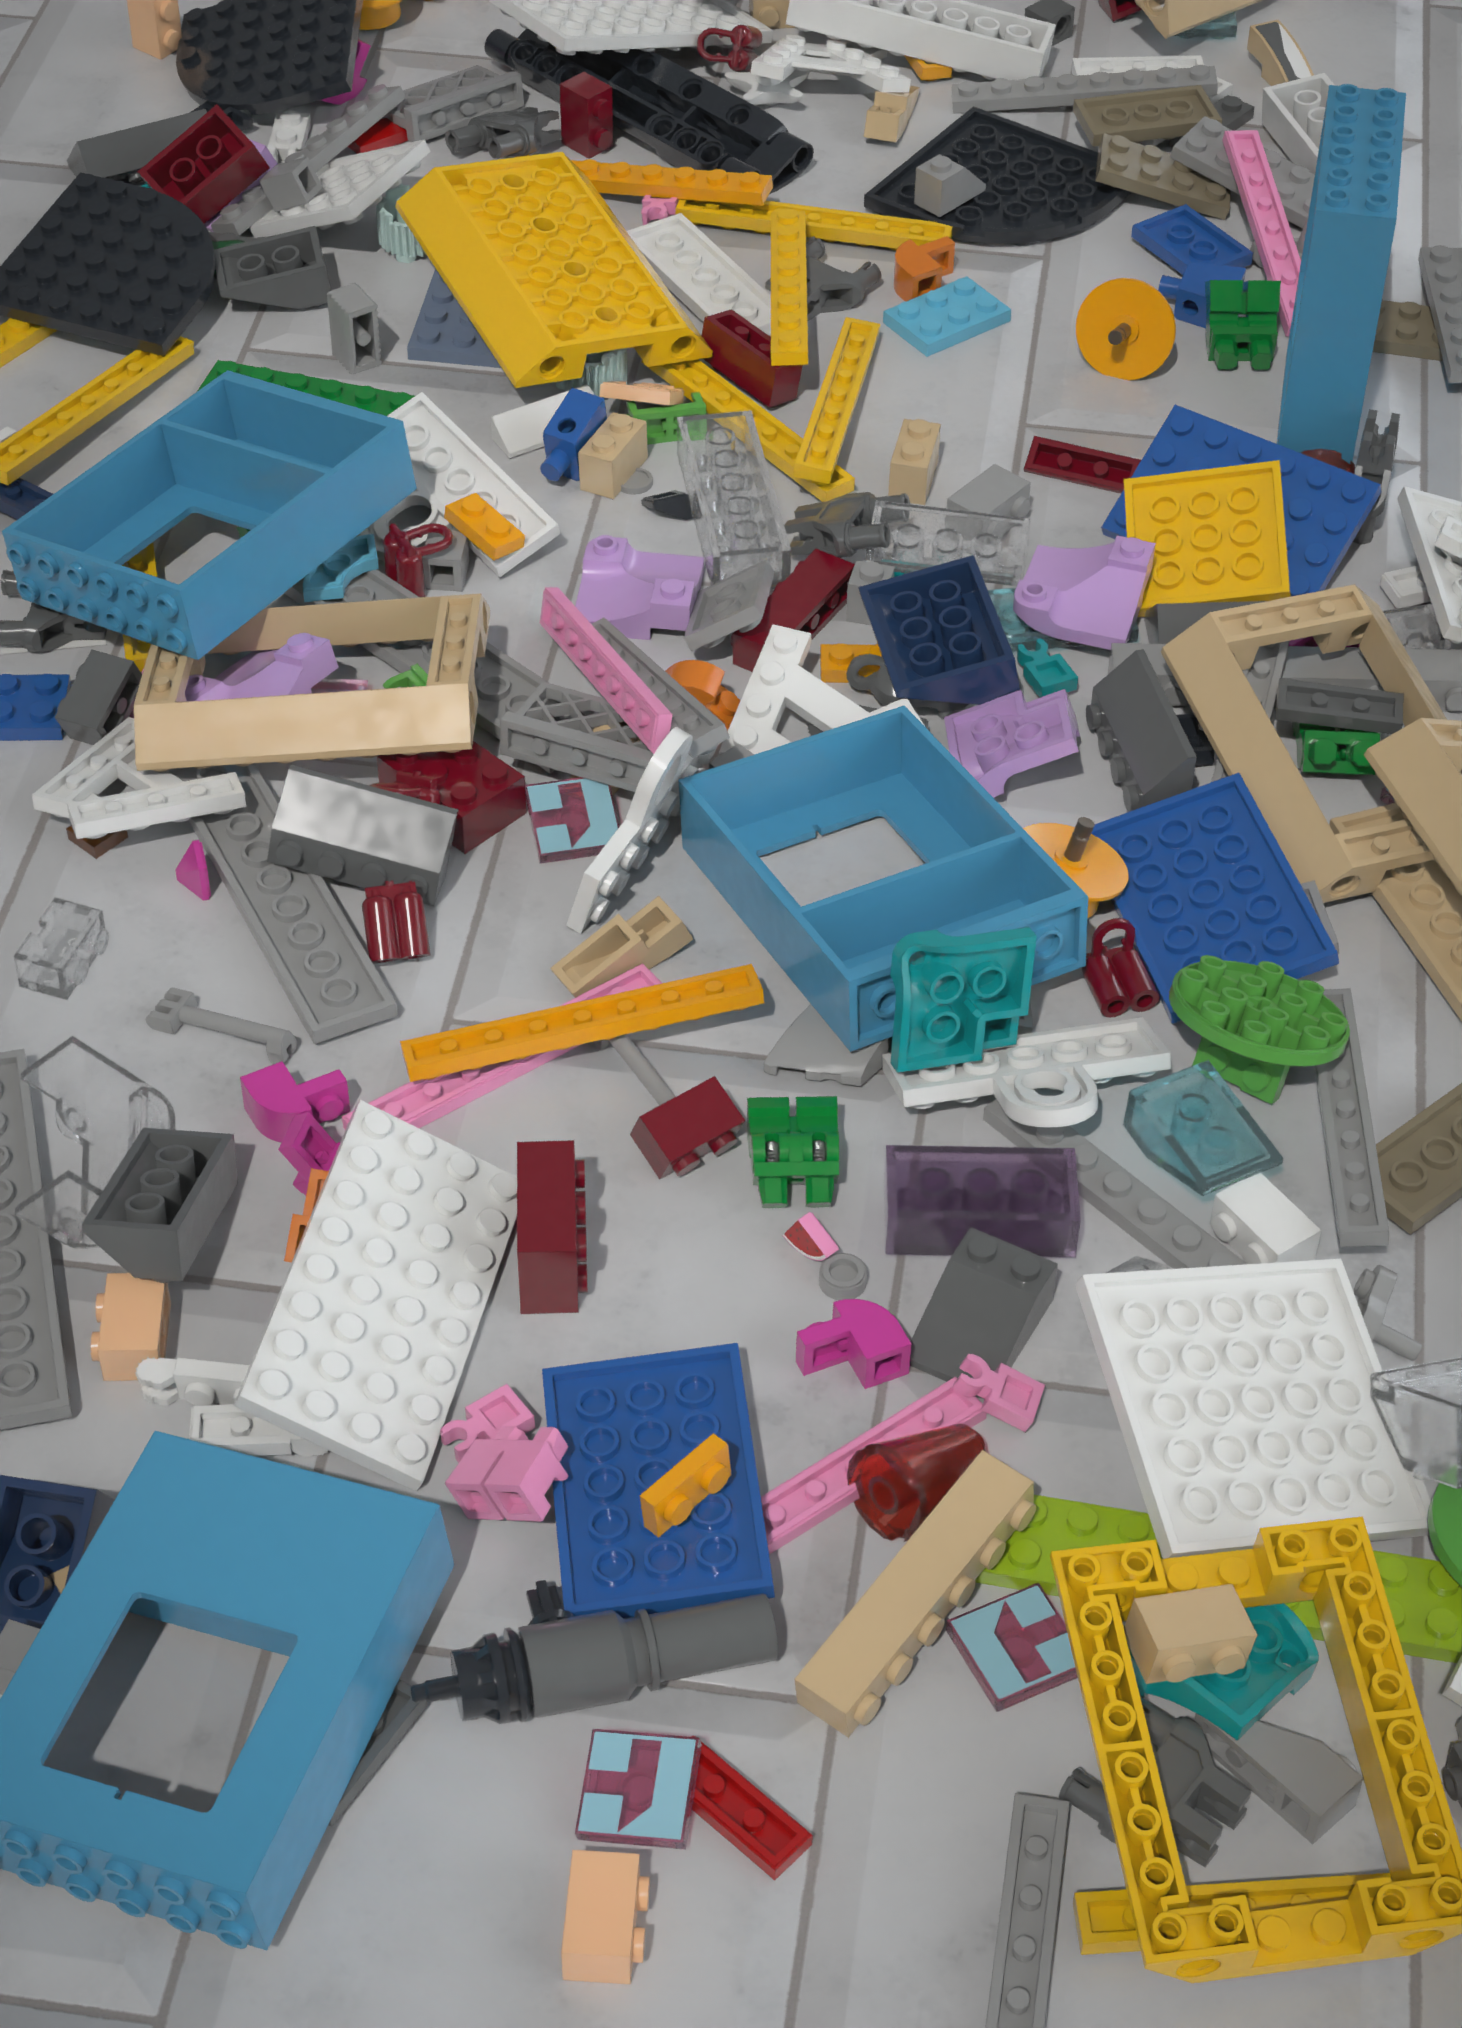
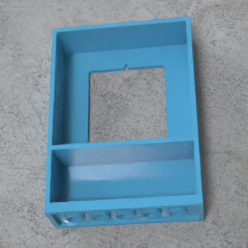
M1342 84L1339 86L1329 85L1286 353L1276 444L1351 473L1397 220L1406 93L1397 92L1391 88L1374 90L1358 88L1352 84Z
M227 370L5 528L2 534L7 547L6 553L11 561L16 577L17 589L22 599L199 660L405 499L417 487L402 420ZM192 513H199L251 530L181 584L122 566Z
M905 705L678 780L683 849L850 1052L893 1036L896 992L890 976L892 952L898 941L908 934L938 930L940 933L948 936H966L1030 927L1037 936L1031 986L1086 966L1088 896ZM881 816L886 819L926 864L801 907L759 856L815 838L816 831L820 835H824Z
M154 1431L0 1699V1869L16 1873L20 1879L33 1886L43 1887L48 1883L64 1888L72 1896L82 1901L93 1902L97 1898L113 1903L120 1910L134 1917H144L145 1914L165 1919L171 1926L186 1933H194L198 1929L216 1935L222 1942L235 1948L244 1949L247 1945L267 1951L455 1565L440 1505ZM128 1612L289 1656L213 1807L208 1812L195 1811L128 1790L125 1791L120 1800L118 1798L121 1792L117 1787L44 1766L45 1760Z

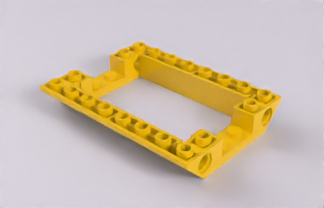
M1363 1516L1264 1527L1259 1529L1253 1549L1161 1559L1156 1540L1051 1551V1564L1145 1969L1189 1983H1200L1409 1956L1462 1934V1849ZM1233 1584L1244 1608L1308 1600L1314 1601L1391 1879L1390 1877L1356 1881L1349 1898L1337 1901L1250 1911L1246 1895L1215 1898L1211 1900L1210 1905L1187 1908L1190 1901L1122 1622L1127 1620L1134 1598Z

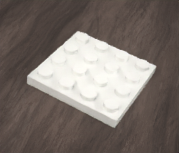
M424 139L332 159L316 172L323 188L307 204L275 212L272 208L249 228L253 236L258 238L274 236L312 226H319L320 230H325L339 222H344L345 225L353 224L363 218V211L366 208L372 207L383 200V193L399 186L402 183L401 178L405 174L418 169L421 166L420 161L431 151Z

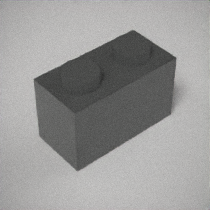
M91 649L85 662L78 668L76 679L69 692L59 703L57 714L54 718L70 739L94 745L130 716L134 709V702L142 673L132 660Z

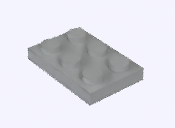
M764 560L698 591L684 635V640L691 651L702 646L705 649L715 647L726 638V635L737 630L741 633L747 632L761 622L775 573L768 560Z

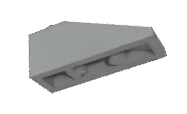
M1195 1714L1194 1721L1200 1725L1204 1733L1211 1756L1312 1845L1356 1806L1363 1777L1357 1772L1349 1759L1343 1755L1335 1754L1324 1743L1257 1721L1237 1741L1207 1719Z

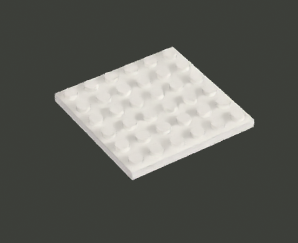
M1341 1258L1083 1274L1074 1284L1163 1559L1253 1549L1259 1529L1264 1527L1362 1516L1370 1541L1429 1536L1428 1510L1431 1501Z

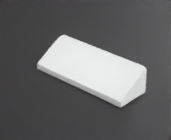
M588 385L576 388L594 395ZM569 390L494 415L491 418L492 440L509 458L544 447V429Z

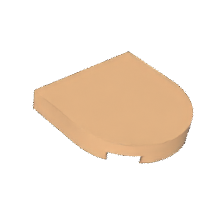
M609 381L600 384L599 397L676 405L683 404L684 390L683 388H674V386L642 382L627 385L626 381Z

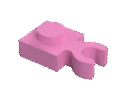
M645 195L642 200L641 210L643 225L649 224L654 219L661 220L670 215H675V208L679 199L676 197L659 198Z
M968 1354L959 1368L971 1374L973 1378L961 1373L952 1388L963 1396L973 1397L978 1395L984 1398L982 1411L1026 1432L1034 1421L1045 1385L1003 1363L995 1371H992L981 1357Z
M505 1384L466 1406V1421H450L440 1429L441 1441L444 1445H448L454 1440H464V1442L454 1447L455 1459L459 1463L475 1439H494L502 1426H515L526 1434L535 1428V1420L530 1410L509 1385Z

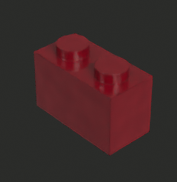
M582 72L561 83V144L588 159L613 147L612 86L586 72Z
M713 1076L639 1116L630 1136L658 1178L662 1179L673 1172L677 1176L686 1174L700 1163V1157L711 1151L717 1156L730 1149L737 1143L736 1135L745 1120L717 1078Z

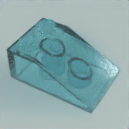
M1209 1060L1129 1091L1123 1122L1127 1132L1149 1160L1201 1196L1283 1163L1284 1158Z

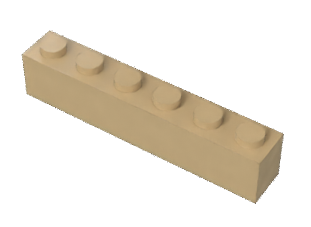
M982 1450L796 1676L794 1681L797 1703L848 1738L859 1724L867 1725L878 1712L882 1701L881 1697L890 1685L898 1686L906 1678L913 1665V1657L924 1644L928 1647L938 1638L944 1627V1618L954 1606L962 1607L970 1598L975 1588V1579L986 1567L990 1570L999 1562L1006 1548L1005 1542L1015 1530L1021 1532L1028 1526L1036 1511V1505L1034 1504V1481Z

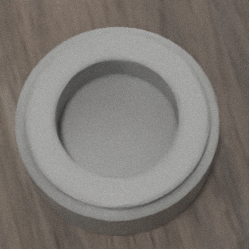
M837 1253L829 1256L822 1262L819 1269V1286L828 1297L835 1300L855 1299L866 1289L867 1267L857 1256L848 1253Z

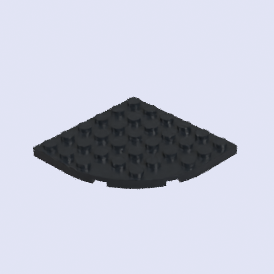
M223 0L217 5L207 8L192 9L184 14L182 21V38L179 40L176 56L179 78L190 97L199 105L206 102L214 107L217 104L222 111L230 106L237 110H249L251 115L278 112L351 92L363 0Z
M973 106L864 195V207L876 211L880 215L932 221L953 226L952 239L988 244L1025 246L1031 242L1065 236L1095 224L1132 192L1095 181L1098 152ZM939 154L965 167L986 184L984 192L941 217L914 204L916 167Z
M80 172L0 266V316L165 356L200 312L213 289L216 258L210 234L201 219L192 210L168 195L158 192L153 188H145Z

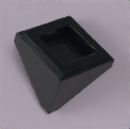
M673 490L644 497L641 500L642 506L685 520L693 519L689 495L685 492Z

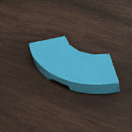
M374 534L353 538L306 575L303 580L304 602L344 598L345 588L352 579L364 572L379 569Z

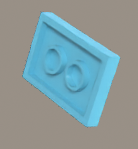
M967 276L909 301L902 302L883 312V323L926 357L1011 321V309Z

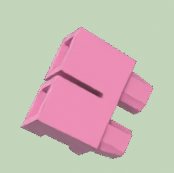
M502 1426L494 1439H475L446 1480L445 1485L468 1519L503 1520L506 1518V1520L542 1522L551 1508V1505L544 1496L553 1481H564L569 1477L560 1463L568 1450V1445L555 1427H541L533 1440H529L524 1431L517 1427Z

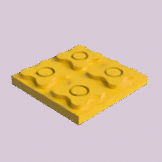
M1280 460L1124 479L1127 538L1134 537L1142 541L1156 543L1152 570L1143 592L1142 605L1137 617H1145L1146 610L1156 604L1271 601L1291 597Z

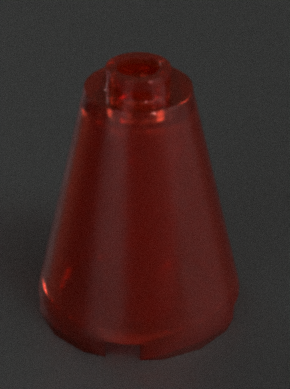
M957 1423L869 1444L859 1449L849 1460L847 1471L848 1486L855 1482L860 1497L853 1501L858 1513L868 1526L884 1539L893 1541L899 1537L904 1538L903 1542L908 1541L982 1450L985 1451L983 1438L970 1426Z

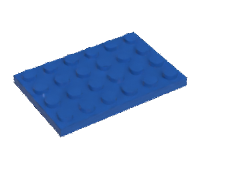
M1176 404L1131 477L1136 478L1280 460L1291 597L1325 590L1381 494V484ZM1124 490L1101 526L1103 535L1116 539V536L1127 537Z
M1240 773L1095 824L1091 834L1110 845L1120 855L1128 869V882L1124 891L1117 897L1112 898L1111 901L1119 917L1129 920L1135 928L1133 946L1140 955L1172 1024L1182 1021L1174 1012L1169 1001V991L1174 976L1180 969L1199 962L1200 958L1204 955L1215 956L1226 961L1244 962L1258 965L1261 961L1273 962L1284 969V974L1295 979L1339 964L1338 952Z
M738 1343L542 1369L547 1427L558 1429L568 1445V1450L560 1463L569 1477L564 1481L552 1482L564 1610L569 1611L574 1616L613 1610L622 1618L635 1617L636 1610L643 1608L649 1615L764 1593L768 1599L775 1598ZM714 1433L728 1444L731 1476L720 1491L715 1494H709L697 1504L685 1521L679 1525H673L658 1538L644 1527L640 1495Z

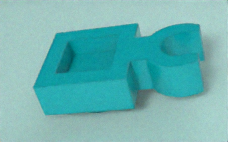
M1043 639L1036 640L1035 651H1029L1023 644H1018L1017 661L1024 667L1023 677L1039 698L1063 689L1066 692L1077 690L1078 676L1060 653L1052 656L1048 655V644Z

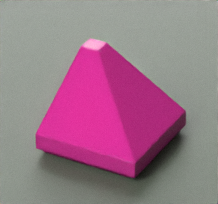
M193 840L175 869L177 881L203 901L210 900L211 891L202 842Z

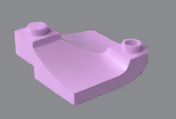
M609 535L599 536L591 540L586 546L583 557L582 579L575 607L591 624L604 617L622 634L631 639L650 640L653 628L686 631L698 591L701 589L704 574V557L641 552L632 548L627 538Z
M1116 536L1113 543L1090 548H1057L1037 545L1023 580H1019L1015 589L1013 611L1028 626L1053 638L1111 650V643H1128L1142 605L1143 592L1152 570L1156 543L1142 541L1134 537Z
M299 633L290 637L287 640V644L278 650L251 651L214 679L196 674L189 676L185 690L186 702L312 693L311 688L339 667L329 639L313 636L309 633Z
M1065 689L1027 703L1022 691L1018 690L944 717L949 752L993 798L1004 794L1005 782L1014 774L1079 752L1076 737L1080 736L1075 712Z

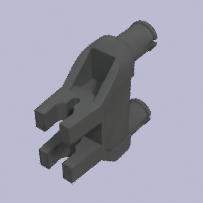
M525 107L484 114L472 118L468 126L448 130L445 134L446 145L454 152L473 145L480 149H488L489 154L494 159H500L513 153L526 156L539 152L542 146L562 138L561 131L542 130L551 120L559 119V113L553 110L538 112V108Z
M814 236L806 240L808 321L820 313L844 311L855 306L864 298L865 290L881 280L880 268L875 263L871 266V262L868 261L854 273L843 272L817 260L825 254V246L819 238L816 241ZM771 278L765 282V289L771 291Z
M1369 409L1354 474L1381 484V494L1353 540L1354 543L1368 544L1372 541L1376 517L1384 511L1398 441L1400 414H1391L1390 425L1385 427L1384 433L1380 435L1378 434L1379 426L1375 423L1378 410Z
M870 492L842 495L825 502L798 506L794 511L795 519L788 520L784 525L785 534L799 532L800 541H792L789 545V554L810 555L816 548L843 558L852 557L860 549L888 548L891 542L889 525L887 522L877 524V521L897 518L907 519L910 516L909 497L906 493L875 497Z
M3 570L1 575L3 595H20L14 571ZM31 603L27 617L23 618V621L0 620V644L23 645L24 649L28 651L46 652L59 648L73 640L105 639L108 629Z
M1140 1695L1150 1740L1159 1747L1154 1756L1177 1851L1206 1868L1218 1851L1219 1846L1215 1843L1221 1837L1222 1829L1194 1809L1197 1807L1235 1830L1246 1815L1247 1808L1244 1805L1250 1799L1251 1792L1214 1766L1206 1738L1197 1722L1188 1716L1174 1719L1143 1699ZM1079 1768L1074 1769L1071 1775L1074 1777V1780L1068 1776L1060 1790L1059 1798L1064 1801H1070V1804L1099 1822L1098 1829L1101 1830L1100 1834L1116 1844L1103 1785L1083 1773V1770Z

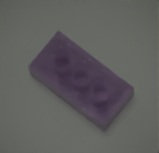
M886 1145L884 1168L885 1254L952 1255L970 1227L1041 1257L1076 1258L1081 1219L1075 1148Z

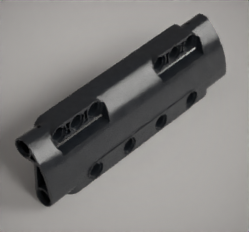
M495 29L486 38L484 49L489 57L520 73L524 83L559 102L560 84L582 72H586L612 86L613 125L654 147L660 158L678 168L691 167L694 170L707 171L722 169L726 172L734 173L757 172L760 175H772L773 189L770 192L771 194L796 179L812 161L814 154L813 146L789 133L784 124L776 117L655 52L629 49L627 53L603 50L601 54L576 51L575 55H564L557 52L556 47L549 42L538 39L537 34L530 29H525L518 38L502 29Z

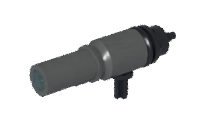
M540 1580L536 1582V1589L526 1591L532 1620L527 1626L518 1627L519 1636L510 1627L504 1629V1641H498L496 1633L483 1634L473 1646L451 1650L452 1676L426 1680L422 1684L413 1685L410 1689L414 1702H433L456 1697L462 1721L484 1717L498 1724L510 1722L511 1712L516 1711L519 1721L526 1722L530 1714L534 1719L628 1701L635 1688L647 1685L650 1691L659 1690L661 1682L776 1661L778 1658L776 1625L770 1602L764 1593L649 1615L643 1608L635 1611V1617L624 1619L613 1610L574 1616L569 1611L562 1609L556 1586L548 1587L546 1580Z

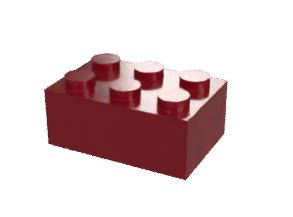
M216 104L137 172L149 188H153L183 203L205 224L270 169L255 145Z
M473 741L472 749L461 750L455 753L436 751L421 752L411 756L403 754L377 756L379 783H394L396 781V773L399 770L409 773L417 770L421 771L423 776L437 779V789L441 793L440 805L458 809L452 846L464 854L527 813L525 776L475 741Z
M574 1140L517 1142V1259L521 1314L579 1313L578 1293H588L587 1264H578V1262H587L586 1227H577V1225H586L585 1191H576V1188H585L584 1159L575 1160Z

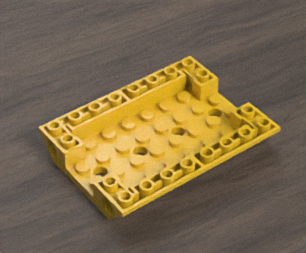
M563 152L434 167L396 201L395 208L515 388L582 378L587 354L616 349L634 348L647 367L712 357V349L589 178Z

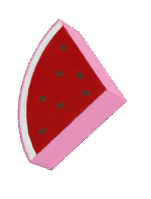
M811 1212L798 1219L782 1235L799 1253L815 1261L825 1260L839 1250L837 1244Z

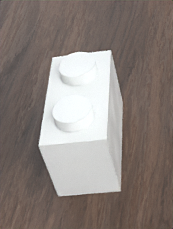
M1259 1171L1215 1194L1210 1226L1217 1237L1233 1247L1247 1264L1315 1260L1321 1229Z

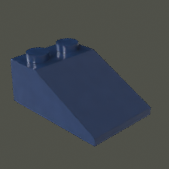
M0 1475V1634L9 1619L41 1629L60 1596L50 1574L69 1566L66 1579L67 1584L115 1499L97 1489Z

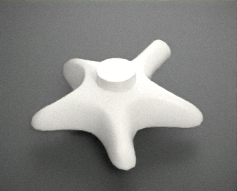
M795 70L786 79L780 81L750 75L751 72L731 71L725 73V79L734 87L746 92L742 98L749 103L773 106L777 103H794L801 100L803 93L794 89V87L804 81L810 72Z

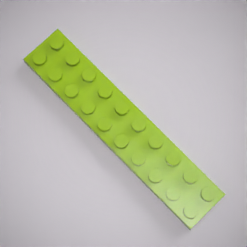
M1034 1494L1036 1511L1028 1526L1021 1532L1015 1530L1005 1542L1006 1548L999 1562L990 1570L985 1567L975 1579V1582L1022 1591L1038 1586L1043 1594L1059 1597L1050 1559L1051 1551L1156 1540L1157 1542L1148 1513ZM1158 1546L1160 1558L1163 1559V1558H1162V1555H1161V1552H1160V1549H1159V1546ZM1373 1550L1403 1654L1458 1663L1462 1655V1587L1453 1579L1441 1561ZM1313 1600L1284 1603L1303 1622L1314 1640L1325 1641Z

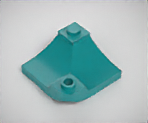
M1030 927L966 936H948L940 933L938 930L908 934L898 941L892 952L890 972L896 992L890 1063L897 1073L982 1060L983 1049L1017 1044L1019 1016L1028 1015L1037 938Z
M1284 1603L1244 1608L1257 1633V1637L1245 1667L1230 1674L1212 1673L1189 1677L1186 1680L1175 1683L1162 1681L1146 1684L1129 1648L1139 1694L1143 1698L1150 1694L1181 1705L1207 1719L1237 1741L1286 1694L1290 1692L1294 1696L1311 1679L1319 1661V1654L1307 1627Z

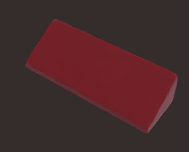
M1034 436L1023 470L1027 473L1121 494L1124 490V479L1132 477L1141 460Z

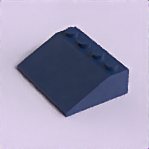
M974 555L858 587L897 698L981 705L1020 690L1015 657Z

